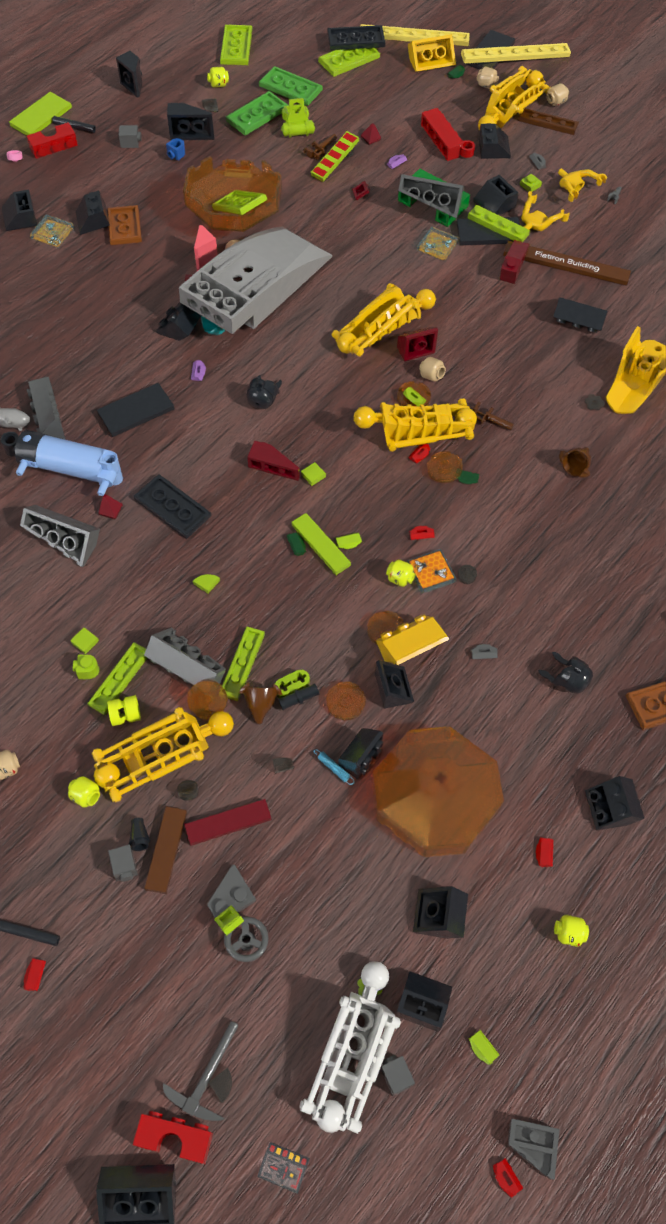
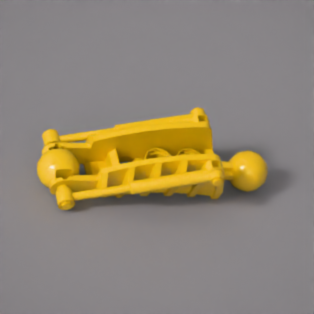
M520 66L518 72L513 76H509L496 86L491 85L490 91L492 94L485 116L481 117L478 121L479 131L480 125L486 123H496L502 128L513 115L522 113L524 108L533 103L543 93L547 94L551 87L545 84L546 81L543 79L542 73L537 70L532 71L531 69L527 71L524 66ZM525 81L528 86L526 91L520 87Z
M389 283L386 289L362 309L359 315L340 331L334 330L332 337L336 339L337 346L342 353H355L360 357L364 353V348L370 347L376 341H380L385 334H390L391 331L400 328L406 323H410L413 319H420V309H431L435 305L436 296L432 290L423 289L417 293L416 299L411 295L404 297L399 287Z
M459 399L456 404H433L432 406H424L422 404L420 406H411L410 404L399 406L398 404L388 405L382 402L380 405L381 413H375L374 410L367 406L359 407L354 413V422L360 428L366 429L370 428L374 423H383L387 447L392 452L401 447L434 443L438 440L466 437L467 440H471L474 438L473 430L477 421V416L467 406L466 399Z
M178 707L173 714L133 733L131 737L103 751L99 748L94 749L92 755L95 762L97 761L94 764V781L98 786L104 788L105 792L110 791L109 795L112 802H119L122 799L121 795L151 780L154 781L194 760H203L205 757L203 751L209 748L205 737L212 734L220 737L228 735L234 726L233 718L227 712L218 711L211 715L207 724L199 726L196 717L184 712L183 708ZM176 721L175 724H173V725H171V726H169V727H166L167 725H169V724H171V723H173V722ZM181 736H186L189 738V743L187 745H180L178 739ZM133 741L131 746L125 749L122 748V746ZM165 744L171 749L167 754H162L159 752L160 746ZM151 745L154 752L143 757L141 750ZM119 749V753L104 759V755ZM154 757L157 758L156 761H154V762H152V763H150V764H148V765L146 764V761H148V760H150V759H152V758H154ZM123 758L130 775L120 779V770L113 762ZM147 774V777H145V778H143V779H141V780H139V781L136 780V779H138V778H140V777H142V776H144V775ZM133 781V784L121 790L117 789L118 787Z

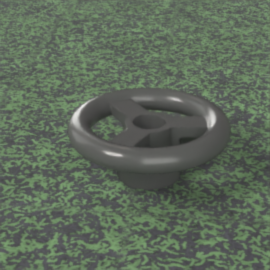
M242 917L244 922L241 923L242 934L239 936L238 941L231 945L232 932H230L227 936L226 934L224 935V945L228 954L235 960L250 962L256 960L265 952L269 936L266 927L261 921L253 917ZM249 924L255 925L260 930L262 942L256 940L255 936L249 932ZM249 937L251 940L249 943H244L243 939ZM254 947L258 948L256 952L250 955H242L236 952L240 948L243 951H250Z

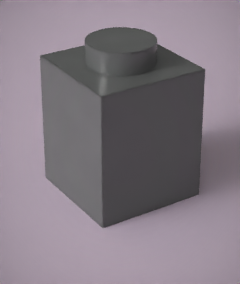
M120 125L119 140L121 148H139V141H142L141 132H138L137 125Z
M130 844L108 850L113 875L117 881H129L133 879V876L138 875Z
M393 1055L383 1061L385 1065L381 1066V1072L392 1096L414 1086V1079L403 1056L397 1058L396 1055Z

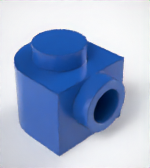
M172 139L166 144L167 155L170 159L180 160L185 156V145L182 139Z

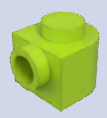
M78 655V659L73 661V672H76L78 679H93L99 673V666L94 656Z

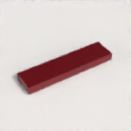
M266 799L184 825L190 846L271 821L272 819Z

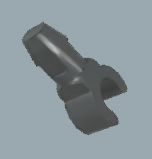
M620 186L608 195L607 201L614 199V204H617L621 192Z

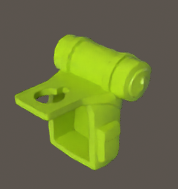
M289 99V105L284 106L282 109V117L286 121L281 128L284 137L314 134V122L308 119L309 110L304 105V99Z

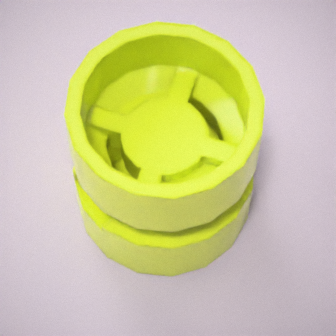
M136 695L125 697L123 701L120 699L107 701L112 726L124 724L126 720L129 723L141 721ZM121 708H124L125 714L120 713Z

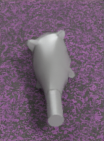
M0 408V427L18 428L19 431H22L23 427L30 421V417L25 412L16 408Z

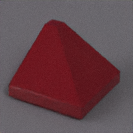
M374 123L361 134V137L369 145L381 140V136Z
M365 181L352 188L355 199L359 200L370 192V187Z
M104 494L98 514L116 520L123 504Z

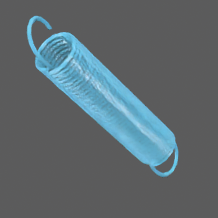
M320 752L318 759L342 781L346 782L350 775L326 753Z

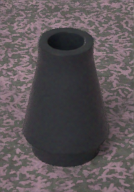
M134 818L131 820L129 844L133 851L146 850L149 847L150 838L144 825L143 818Z

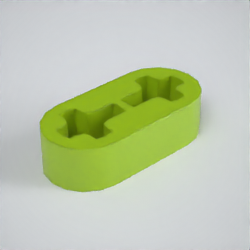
M297 670L276 681L275 685L279 689L282 685L287 687V691L281 690L282 695L277 694V696L283 698L294 693L296 689L301 690L308 687L310 683L308 672ZM298 677L304 678V682L298 681Z

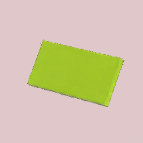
M225 25L220 64H249L252 38L251 25Z
M375 48L335 50L318 57V62L335 77L380 58V53Z
M49 92L9 121V124L21 133L30 135L42 131L53 122V116H62L72 108V105L56 94Z
M234 190L214 202L212 207L216 211L243 215L266 201L267 197L263 193Z

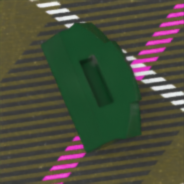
M458 65L447 75L450 79L459 78L464 74L465 68Z
M457 469L454 477L462 483L472 484L478 483L480 474Z
M297 532L286 536L296 556L303 555L306 552L305 543Z

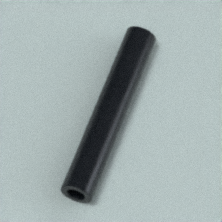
M53 116L52 119L54 124L61 125L69 122L74 129L91 133L96 131L95 125Z
M0 919V931L56 947L59 944L60 935Z

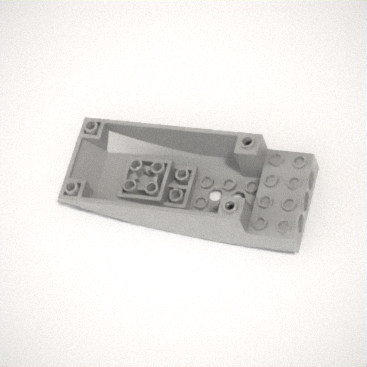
M284 227L260 231L244 238L218 254L179 287L180 303L231 334L237 331L243 324L255 329L330 260L332 255ZM252 268L253 271L248 273L245 272L243 269ZM241 277L242 281L236 282L233 278Z

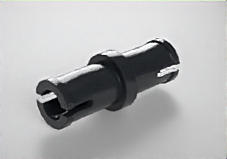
M314 683L301 690L296 689L294 693L279 698L278 701L282 710H285L296 704H304L303 701L320 694Z

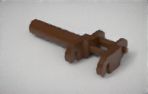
M332 134L320 144L314 141L312 142V147L315 146V150L304 148L303 152L311 159L319 160L320 155L326 154L324 148L335 141L337 136Z
M477 402L473 411L477 416V420L481 421V424L489 420L512 430L513 423L491 414L494 410L493 407L486 413L478 411L481 402Z

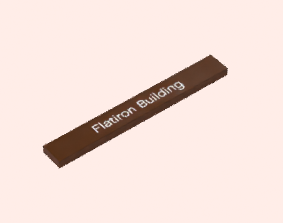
M512 241L507 242L503 256L507 255L513 244ZM529 246L524 261L626 286L631 270Z

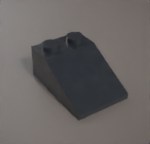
M168 103L167 119L170 140L176 138L182 140L215 139L212 112L185 103Z

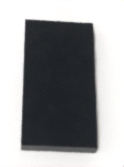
M382 25L327 28L330 50L385 47Z
M490 30L476 49L510 47L514 45L516 38ZM500 61L466 63V65L479 70L484 67L495 69Z
M503 217L520 225L518 217ZM457 219L460 245L507 244L508 241L514 242V240L470 219Z
M158 382L97 409V414L111 436L115 437L175 408Z
M160 474L134 495L135 501L185 539L189 538L211 517L210 511Z

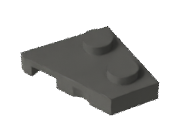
M232 865L207 906L214 918H216L231 905L237 912H240L256 902V898L236 866Z
M510 1119L508 1146L548 1179L555 1180L560 1129Z

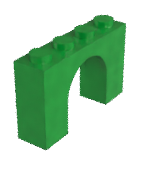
M419 169L412 175L414 177L445 182L422 169ZM398 191L399 202L411 207L417 201V199ZM463 191L457 218L469 206L470 194ZM436 209L435 221L449 227L456 220V218Z

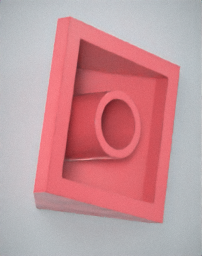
M199 225L194 246L197 271L218 255L216 238L203 225Z

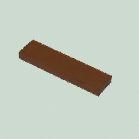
M526 108L520 113L518 119L520 122L570 135L575 134L579 123Z
M166 806L144 888L146 891L167 894L187 810Z

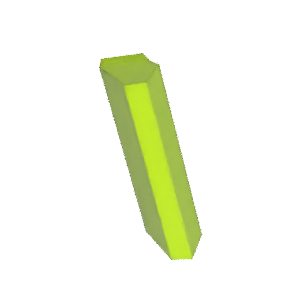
M408 387L403 392L405 397L417 406L426 402V399L412 387Z
M359 532L336 537L337 547L344 549L354 548L362 542Z
M481 1030L469 1038L472 1050L481 1061L483 1060L490 1065L499 1056V1053Z

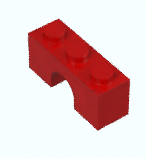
M69 122L55 126L56 134L53 136H44L41 131L26 135L29 147L36 159L78 146L75 132Z
M149 1111L148 1115L141 1114L133 1141L134 1146L159 1152L161 1143L167 1136L178 1135L182 1142L180 1158L201 1164L206 1163L213 1133L208 1131L209 1126L195 1123L194 1127L186 1126V1120L172 1117L171 1121L163 1120V1114Z

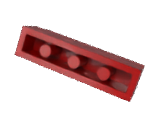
M438 108L422 112L421 126L447 161L459 158L460 155L464 158H470L474 155V142L461 140L458 133L452 128L450 122L446 120L444 114Z

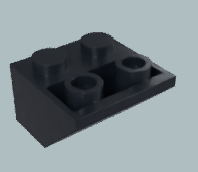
M498 175L486 181L473 198V202L497 215H501L516 207L519 192L503 177Z
M29 189L13 192L2 206L6 231L37 226Z
M179 302L175 307L171 306L166 311L167 315L159 322V328L156 332L180 341L190 335L202 315Z
M361 728L340 756L338 765L357 779L362 774L365 776L371 768L370 763L372 760H377L383 751L381 749L384 744L382 741L383 732Z
M618 776L585 790L596 830L627 826L645 819L633 779Z
M409 971L396 1017L439 1032L448 1008L452 986Z

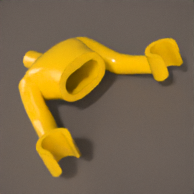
M562 168L558 171V174L563 177L559 185L568 190V200L570 202L574 198H578V191L585 184L582 178L592 177L597 180L596 184L598 186H601L602 182L605 183L607 179L605 174H597L589 169L574 171L569 174Z
M532 191L528 192V198L521 217L522 221L526 224L524 228L541 232L558 219L562 222L568 221L570 213L564 214V209L559 214L549 218L538 210L529 213L531 204L536 202L537 194L532 196Z

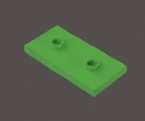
M275 66L259 81L260 87L289 99L303 98L304 105L306 106L323 90L322 85Z
M268 91L226 116V121L242 134L247 135L282 114V109L284 106H288V104Z

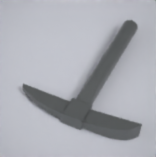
M231 1021L191 1097L186 1098L163 1083V1090L167 1098L191 1116L209 1121L225 1119L200 1106L199 1101L238 1028L236 1022Z

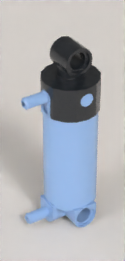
M26 429L19 436L11 431L1 436L0 440L5 453L8 456H15L19 464L16 470V474L19 476L23 475L27 466L98 482L100 487L97 493L100 496H104L108 487L119 485L123 481L118 457L113 451Z

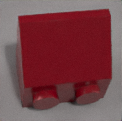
M428 327L398 335L397 348L403 360L408 361L434 354L438 335L437 327Z

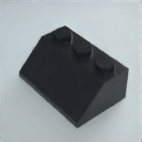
M559 297L553 317L557 318V322L564 324L566 321L573 322L572 326L581 328L582 325L587 326L588 331L597 333L598 330H602L608 311Z
M175 1164L101 1167L96 1188L99 1224H175Z

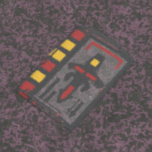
M270 1142L257 1177L298 1194L310 1158Z

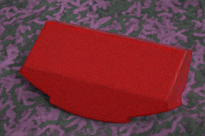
M429 444L419 445L408 458L417 464L429 454L431 449Z
M417 526L409 531L411 540L435 538L434 529L427 526Z
M541 837L536 846V859L541 867H553V839Z
M32 958L25 973L24 990L38 991L46 961Z
M506 1158L493 1165L498 1184L511 1198L523 1189Z

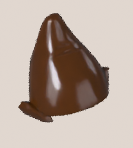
M587 447L572 448L567 452L560 451V462L568 474L584 478L590 476L588 469L591 464V456Z
M248 682L239 691L241 694L244 693L246 703L256 724L263 723L264 717L272 708L277 694L282 695L281 690L275 684L269 688L250 686Z

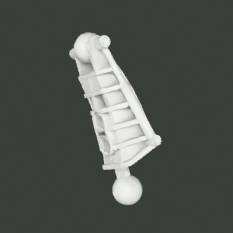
M372 961L364 966L361 972V980L365 986L362 996L351 992L349 997H341L339 1001L341 1008L322 1055V1063L307 1100L303 1099L299 1105L300 1111L310 1115L312 1113V1119L317 1121L319 1127L328 1133L337 1132L338 1130L345 1131L346 1127L347 1130L357 1134L361 1131L362 1122L359 1121L372 1083L376 1081L393 1032L401 1024L400 1018L395 1017V1014L385 1005L375 1001L377 991L386 987L389 981L387 967L381 962ZM358 1015L364 1017V1027H360L357 1024ZM352 1037L358 1042V1047L355 1051L349 1045ZM344 1055H345V1058H344L342 1067L340 1068L341 1062H342L343 1057H344ZM351 1058L359 1061L355 1073L347 1070ZM364 1082H367L363 1093L360 1094ZM320 1085L321 1088L317 1097L316 1104L314 1105L313 1100ZM329 1089L347 1096L344 1108L336 1100H326ZM355 1099L360 1100L354 1117L350 1118Z

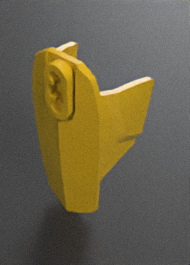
M639 326L636 327L623 350L615 381L606 396L607 403L615 413H634L666 374V345L655 340H645L641 343V330Z

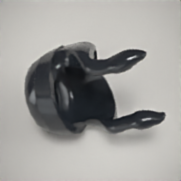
M261 375L252 379L246 394L249 404L257 409H267L274 403L276 395L279 394L282 380L275 384L270 380H262Z
M552 652V655L558 662L569 667L563 669L556 678L545 670L539 669V674L547 678L554 685L565 687V690L575 694L583 692L593 678V672L589 665L576 656H572L568 661L560 654Z

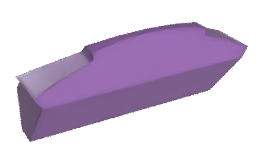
M404 154L395 155L389 159L386 165L393 169L407 161V158Z
M201 360L193 362L191 380L202 381L206 366Z

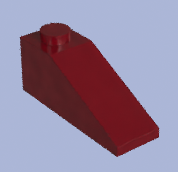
M514 240L503 262L500 280L515 284L528 251L529 243Z
M254 441L247 456L249 468L299 481L300 473L297 465L272 445Z

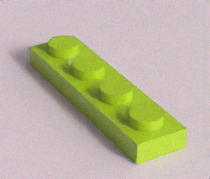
M478 205L468 213V219L511 240L523 242L529 236V229Z

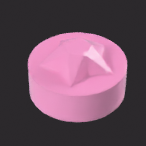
M18 150L8 151L7 159L17 162L23 159L22 152Z

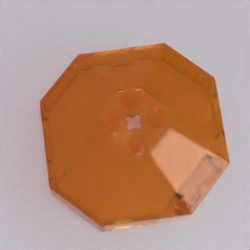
M207 157L200 161L201 165L196 168L192 165L187 169L183 187L185 206L212 230L244 232L279 212L282 193L281 174L278 171L273 172L272 166L265 160H262V171L251 160H240V164H236V159L223 160L222 165L213 169L212 157ZM234 190L263 193L267 197L266 201L243 215L216 211L212 207L214 202Z
M450 726L409 730L373 771L372 783L377 821L382 825L388 826L394 831L393 833L406 844L412 845L423 857L465 854L477 837L488 826L492 818L499 812L504 802L497 761ZM438 773H442V776L447 778L442 784L434 779V777L438 776Z

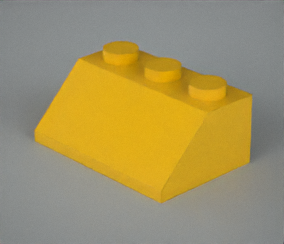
M452 34L415 40L408 44L409 59L415 72L456 65Z
M423 614L414 618L415 621L410 624L407 622L399 625L398 629L393 632L387 631L380 635L381 638L377 639L376 642L384 661L399 665L449 640V638L433 617Z

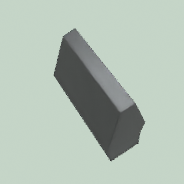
M532 153L529 156L539 170L546 168V161L541 155Z
M480 644L470 649L472 659L498 658L497 648L490 646V644Z

